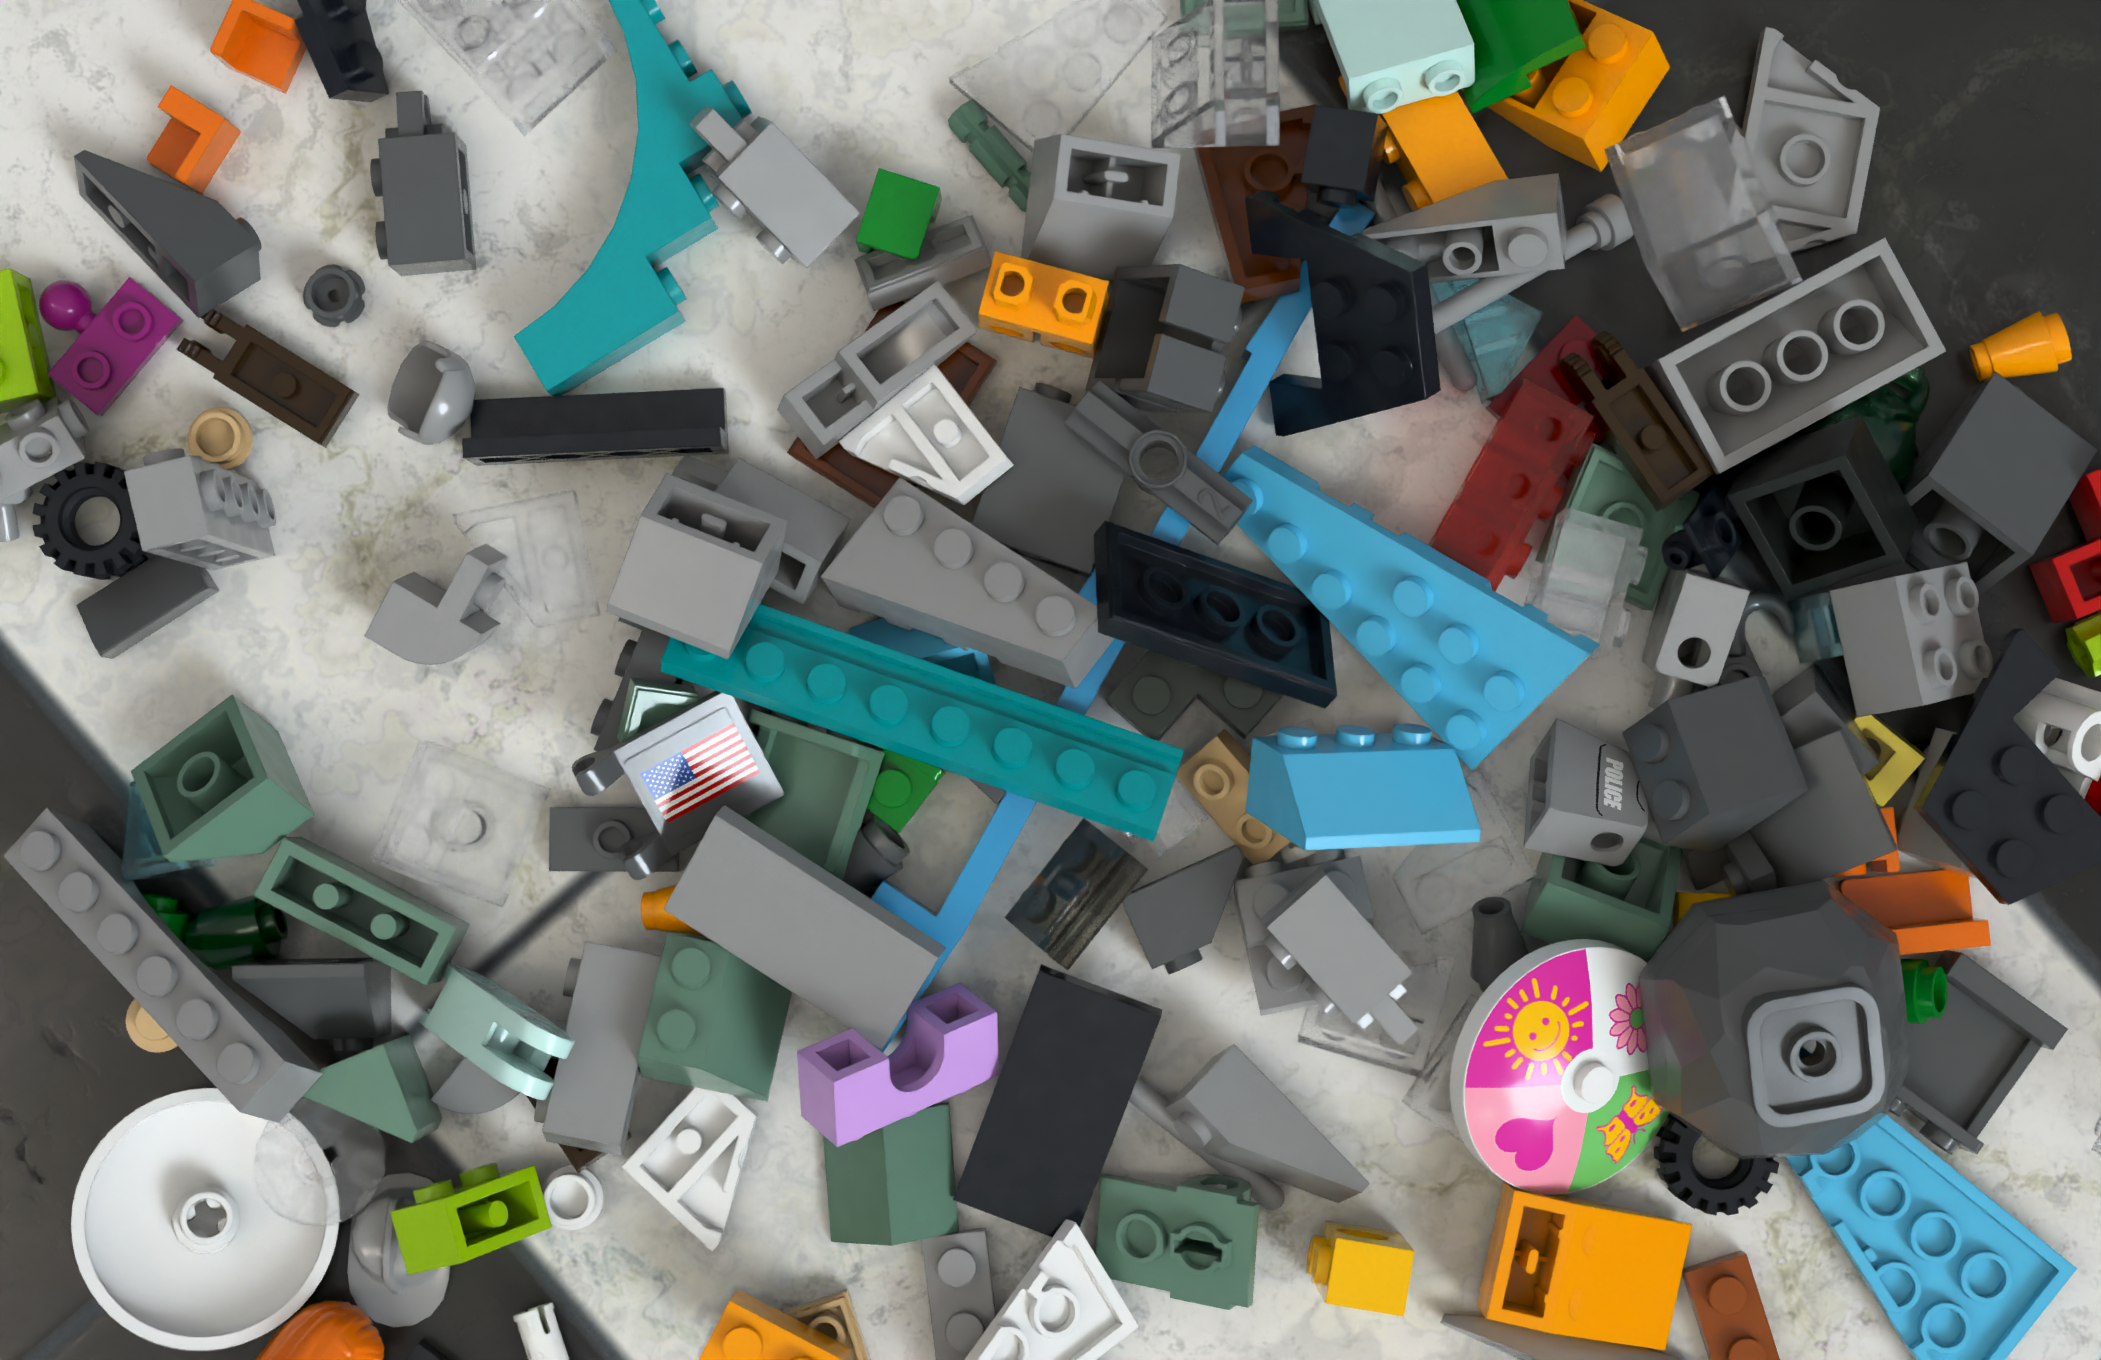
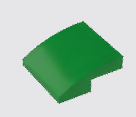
M1456 0L1474 42L1475 82L1472 86L1463 88L1468 105L1473 113L1532 87L1528 73L1586 48L1568 0Z

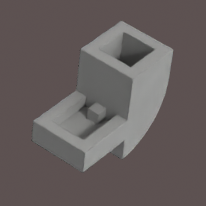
M488 544L467 552L447 590L442 589L416 572L393 581L364 636L395 655L413 663L437 665L459 658L488 640L501 624L479 611V609L486 612L499 596L504 586L505 578L498 574L508 556Z

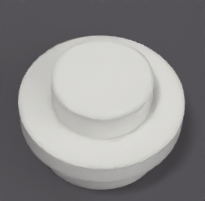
M573 1165L561 1167L552 1172L545 1179L541 1187L551 1224L560 1229L573 1231L585 1228L596 1220L603 1209L605 1195L602 1183L587 1168L577 1173Z

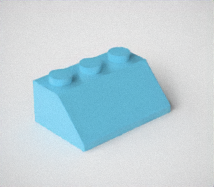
M1400 723L1393 725V732L1375 733L1374 730L1363 726L1341 725L1336 727V734L1317 735V732L1307 728L1282 727L1278 729V736L1253 737L1245 812L1303 850L1479 842L1481 832L1456 750L1431 736L1432 730L1429 727Z

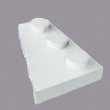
M1065 1219L965 1360H1097L1139 1326L1077 1223Z

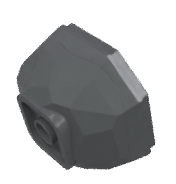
M1824 880L1693 903L1642 969L1638 977L1652 1100L1722 1151L1737 1159L1825 1155L1857 1139L1887 1115L1910 1067L1906 1001L1897 935ZM1816 1040V1047L1813 1053L1807 1057H1799L1801 1046L1808 1041Z

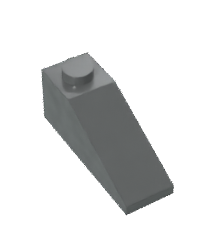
M86 150L74 156L80 196L198 318L261 280L259 251L262 246L257 233L245 219L241 217L235 219L218 201Z

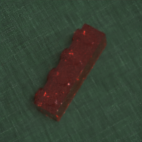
M1520 379L1428 546L1491 581L1492 590L1495 592L1505 575L1514 580L1532 550L1533 546L1524 542L1535 520L1538 519L1546 524L1562 498L1564 489L1556 486V483L1566 465L1570 463L1578 467L1595 439L1596 433L1587 429L1594 416L1527 379Z

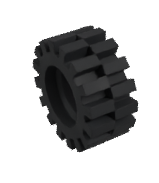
M95 461V464L87 462L73 464L74 470L63 469L55 473L54 476L58 481L54 485L47 483L43 485L39 493L46 496L43 505L34 503L32 513L40 516V524L32 525L34 536L43 538L45 544L39 547L45 556L56 560L53 564L62 570L73 572L75 575L109 580L111 579L110 576L121 577L131 571V566H139L149 559L144 555V551L141 548L124 475L126 470ZM94 497H107L116 505L119 511V529L110 541L96 546L89 545L80 538L76 531V513L85 501Z
M1670 1113L1668 1114L1669 1122L1665 1127L1661 1126L1656 1134L1661 1139L1659 1147H1654V1158L1660 1164V1168H1657L1660 1179L1666 1182L1668 1185L1667 1189L1675 1197L1694 1209L1696 1208L1706 1214L1717 1216V1212H1723L1726 1215L1738 1214V1208L1742 1206L1750 1209L1759 1203L1755 1197L1761 1191L1766 1194L1769 1192L1773 1184L1767 1182L1771 1172L1777 1174L1779 1162L1773 1160V1157L1739 1159L1737 1166L1729 1175L1720 1179L1705 1178L1696 1170L1692 1158L1694 1145L1701 1135Z

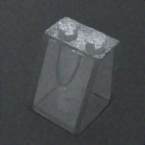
M1725 95L1707 104L1693 107L1680 116L1646 131L1635 133L1626 140L1604 149L1644 265L1682 332L1803 281L1744 134Z

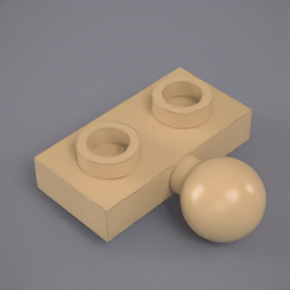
M1223 729L1178 768L1176 777L1235 845L1239 846L1241 852L1253 865L1267 862L1291 841L1245 812L1251 758L1230 733Z

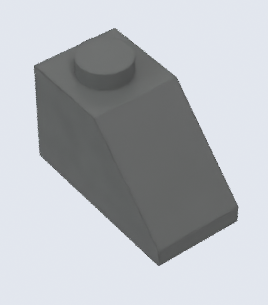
M1233 845L1119 897L1151 969L1164 965L1167 973L1172 974L1203 959L1199 948L1212 942L1243 860L1239 846Z

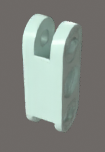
M448 963L442 974L446 983L433 1008L424 1009L419 1018V1023L500 1083L529 1097L545 1100L554 1084V1080L543 1071L551 1056L567 1059L575 1039L492 980L461 965Z

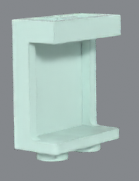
M1308 0V8L1314 24L1323 25L1343 76L1349 110L1382 114L1396 107L1434 96L1450 95L1459 89L1472 86L1475 82L1474 42L1456 0Z

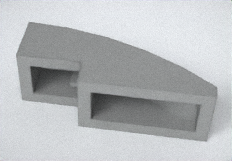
M937 281L840 349L831 362L785 393L777 410L814 458L817 459L837 445L844 436L931 366L941 364L972 338L977 330L939 281Z

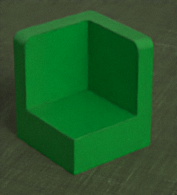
M879 168L856 238L858 250L868 254L873 252V249L911 261L917 260L930 222L935 223L942 201L940 187Z

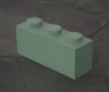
M285 837L282 839L253 896L424 985H430L442 980V974L447 964L451 963L470 926L469 923L303 837Z

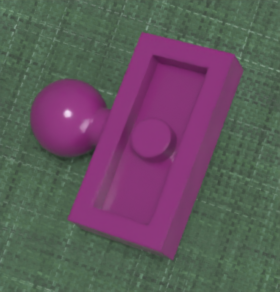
M131 277L126 280L98 315L92 311L91 298L80 284L69 280L53 282L41 294L39 300L41 316L48 325L57 330H76L81 335L47 375L96 415L103 416L184 320Z

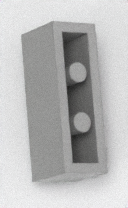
M585 941L582 959H570L563 989V996L573 997L567 1022L557 1020L555 1025L570 1034L575 1039V1043L567 1059L551 1056V1059L558 1060L554 1084L545 1100L537 1099L534 1121L544 1123L542 1132L546 1142L623 1156L641 1076L637 1055L661 960L660 955Z

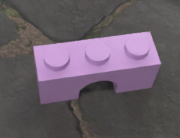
M958 983L911 1003L907 1010L905 1036L900 1045L889 1056L883 1054L853 1028L797 1051L801 1116L836 1147H839L999 1076L997 1011L961 983Z

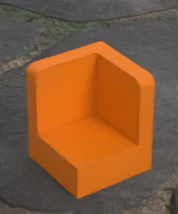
M232 0L211 45L210 52L229 69L286 94L307 47L295 23V19L253 0Z
M171 85L158 105V108L169 115L171 119L148 154L147 161L152 166L202 195L241 131L221 115Z

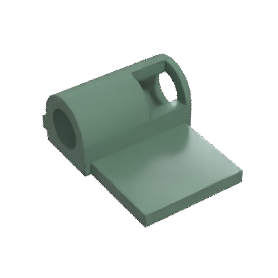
M1105 1174L1100 1177L1096 1256L1112 1280L1169 1291L1170 1298L1230 1310L1236 1305L1248 1308L1253 1304L1259 1203L1251 1202L1252 1185L1250 1182L1238 1177L1221 1174L1197 1175L1183 1181L1177 1187ZM1222 1184L1227 1185V1189L1211 1188L1204 1185Z

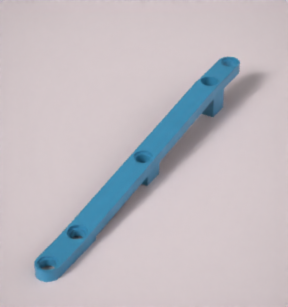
M1355 201L1354 209L1340 208L1328 226L1349 236L1358 232L1362 234V230L1368 227L1376 213ZM1306 260L1301 265L1299 291L1279 297L1245 347L1241 358L1246 360L1247 363L1195 454L1217 473H1220L1301 324L1312 309ZM1166 506L1150 536L1179 546L1191 524ZM1094 569L1078 594L1097 606L1096 574ZM1115 638L1076 689L1065 686L1055 705L1085 715L1123 648L1125 641ZM1008 791L1005 793L938 914L887 879L882 881L871 897L873 901L946 947L912 1003L921 998L965 933L1037 801ZM907 1011L904 1014L898 1026L896 1027L892 1036L890 1037L886 1045L883 1047V1049L881 1050L880 1048L876 1047L882 1053L885 1051L891 1040L894 1038V1036L906 1020Z

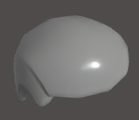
M423 341L413 347L399 368L391 388L387 406L388 416L404 427L399 426L398 432L407 438L426 445L441 443L455 434L463 426L473 409L476 387L469 364L456 353L431 341Z

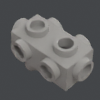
M57 396L41 404L39 399L27 401L10 411L5 417L6 423L0 426V542L13 541L19 538L14 504L27 500L33 494L32 485L85 458L84 435L89 433L90 430L81 411L72 399L61 402Z

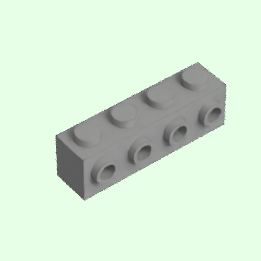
M181 448L167 449L145 455L143 457L145 466L124 471L142 551L213 571L275 556L269 527L276 525L275 509L267 489L260 490L258 482L236 474L235 470L223 469L219 466V463L206 462L202 460V456H185L184 449Z

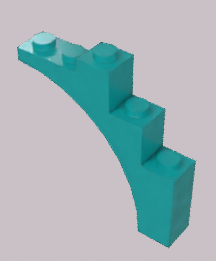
M609 0L624 32L636 79L638 134L631 180L614 227L587 271L558 303L514 336L544 388L552 396L566 394L686 322L677 307L678 304L687 300L686 296L668 267L658 272L655 271L654 267L718 229L709 212L719 207V204L700 173L690 179L686 176L704 165L705 163L702 159L712 150L688 123L705 106L713 108L732 128L741 119L752 114L734 81L731 80L722 86L712 69L689 82L688 78L698 72L680 41L677 39L667 45L655 26L665 19L655 0Z

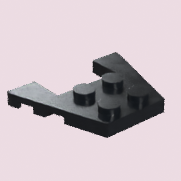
M1259 190L1245 197L1252 254L1305 259L1308 268L1321 378L1284 373L1269 382L1276 436L1284 437L1426 400L1441 391L1427 264L1359 232L1352 236L1346 235L1327 226L1326 217L1307 208L1297 212L1279 203L1280 196L1269 190Z
M2022 628L2012 629L2005 636L1999 647V650L2002 652L1988 678L1982 679L1972 697L1974 704L1958 733L1952 734L1913 806L2000 904L2006 905L2013 904L2101 863V813L2099 815L2013 720L2017 713L2061 673L2058 667Z

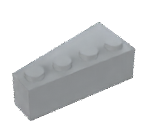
M901 477L821 575L822 580L837 604L841 607L858 613L860 610L875 614L885 618L887 623L909 631L911 628L929 633L943 638L947 644L958 646L966 651L971 648L997 657L1000 663L1074 689L1079 686L1115 639L1098 633L1096 605Z

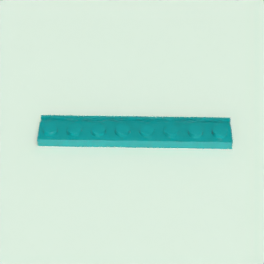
M759 604L729 659L717 656L670 637L661 658L660 672L1150 841H1154L1184 753V750L763 604Z

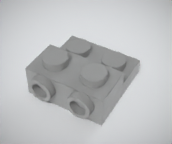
M1328 849L1308 856L1307 867L1283 871L1281 862H1263L1246 868L1244 870L1246 879L1234 881V896L1261 1016L1318 1005L1306 991L1314 982L1299 963L1295 964L1288 971L1262 942L1271 932L1266 928L1261 918L1320 867L1374 928V913L1360 856L1346 858L1343 849Z

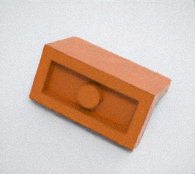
M1946 869L1844 879L1839 882L1840 893L1896 933L1900 955L1991 946L1988 920L1973 918L1969 878L1966 875Z

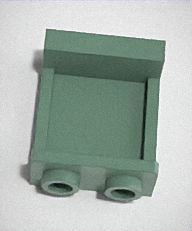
M750 708L746 721L760 726L756 741L785 795L746 815L744 818L843 881L849 856L861 827L885 753L863 746V741L828 729L824 733L809 728L808 722L776 711H772V714L769 715Z

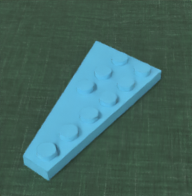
M1255 445L1242 452L1222 476L1253 500L1237 525L1446 744L1455 748L1457 755L1471 770L1483 762L1600 646L1599 643L1581 633L1573 637L1547 622L1549 615L1533 605L1527 603L1524 607H1521L1493 591L1491 581L1408 533L1403 532L1398 536L1372 521L1375 514L1356 503L1348 507L1320 491L1316 480Z
M1801 1046L1799 1057L1809 1056L1811 1053ZM1888 1115L1857 1139L1825 1155L1784 1157L1914 1360H2005L2077 1270L2074 1265Z

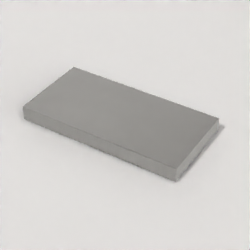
M725 805L714 816L664 907V910L845 1027L853 1028L881 1050L892 1036L946 948Z

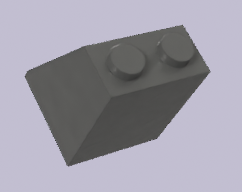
M1997 372L1993 373L1962 400L1898 484L1918 519L1905 559L1920 571L1967 562L1970 577L1975 583L1978 595L1980 596L2033 556L2098 450L2080 437L2070 426L2062 423L2033 401L2019 387L2011 384Z

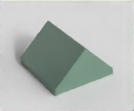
M410 1034L320 1069L323 1074L303 1095L305 1098L410 1143L437 1130L442 1120L438 1105L430 1100L433 1097V1092Z
M949 1103L934 1104L918 1111L912 1116L902 1118L868 1133L858 1140L848 1142L839 1147H836L823 1135L831 1242L893 1246L959 1232L957 1201L953 1200L956 1187Z

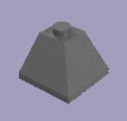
M372 957L263 959L232 966V980L311 1038L333 1039V1050H369L373 1048V1038H380L392 1033L391 967Z

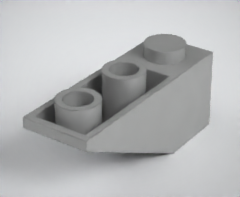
M1559 173L1493 181L1364 229L1362 234L1427 264L1429 284L1565 269L1567 227Z

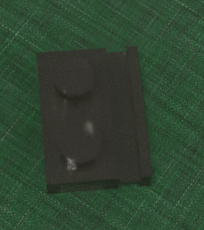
M1083 818L1004 918L1046 952L1049 957L1066 970H1069L1144 876L1148 868Z

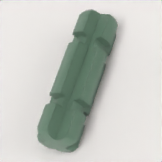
M966 102L955 110L948 119L950 129L962 143L968 141L971 144L969 151L1001 188L1007 186L1010 189L1008 196L1021 211L1026 212L1031 172L1026 170L1027 162L995 125L991 127L987 125L988 117L975 102Z

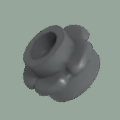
M335 264L326 265L319 268L309 278L304 287L303 300L305 306L313 311L314 320L323 326L337 327L340 325V322L351 323L362 314L365 307L362 295L365 293L366 288L362 278L355 271H344L341 266ZM339 291L341 293L340 300L332 302L330 300L331 292Z

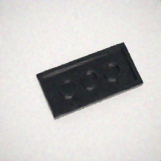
M1104 521L1095 532L1094 552L1098 633L1324 709L1337 697L1329 620L1298 588L1111 522Z
M1041 964L953 1200L1050 1237L1055 1235L1065 1219L1076 1222L1080 1228L1161 1019L1162 1009Z

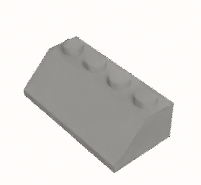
M1883 238L1644 367V370L1712 466L1713 471L1716 474H1720L1946 352V349L1886 238Z

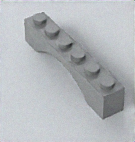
M46 808L3 855L240 1113L279 1123L323 1074L279 1027L228 987L180 941L142 896L132 880L126 864L88 824Z

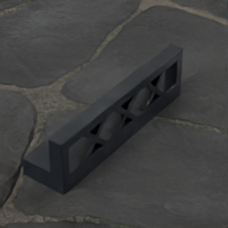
M724 388L474 400L472 413L470 414L471 438H462L463 458L476 466L729 454L726 391Z

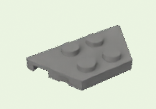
M1765 27L1759 36L1716 271L1726 273L1851 237L1857 233L1880 107L1859 91L1848 89L1840 84L1835 73L1816 59L1811 62L1783 41L1784 35L1775 28Z

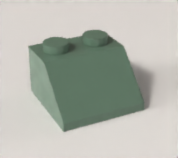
M233 694L131 770L162 854L170 862L262 854L315 815L279 732Z
M1641 837L1624 863L1617 866L1542 852L1529 887L1520 932L1552 944L1574 939L1600 940L1623 948L1648 963L1671 927L1682 848L1666 846Z
M667 933L637 1055L641 1077L768 1102L792 992L715 942Z

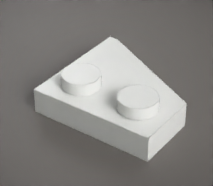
M935 364L839 441L842 447L852 456L962 505L968 503L1014 466Z
M695 1087L625 1162L622 1168L709 1250L713 1251L722 1240L758 1113L740 1096Z

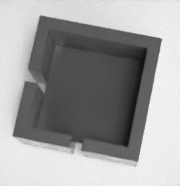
M1182 264L1117 268L1085 390H1090L1100 380L1132 406L1149 412L1213 413L1215 402L1221 396L1226 382L1224 367L1227 356L1221 354L1223 345L1231 343L1232 338L1240 327L1242 320L1240 305L1245 287Z

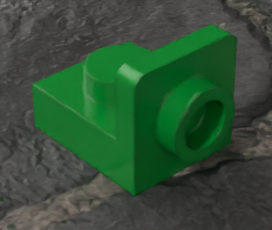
M883 749L881 752L885 754L867 809L896 832L900 833L946 772L936 766Z

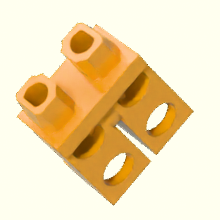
M995 251L978 312V328L1032 343L1037 332L1040 333V343L1043 346L1093 359L1110 296L1107 292L1109 281Z

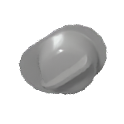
M410 1172L389 1174L372 1183L358 1199L350 1230L347 1268L350 1293L357 1306L368 1317L377 1323L391 1327L412 1326L431 1316L444 1300L450 1276V1266L411 1275L407 1274L390 1211L414 1203L413 1190L433 1184L429 1178Z

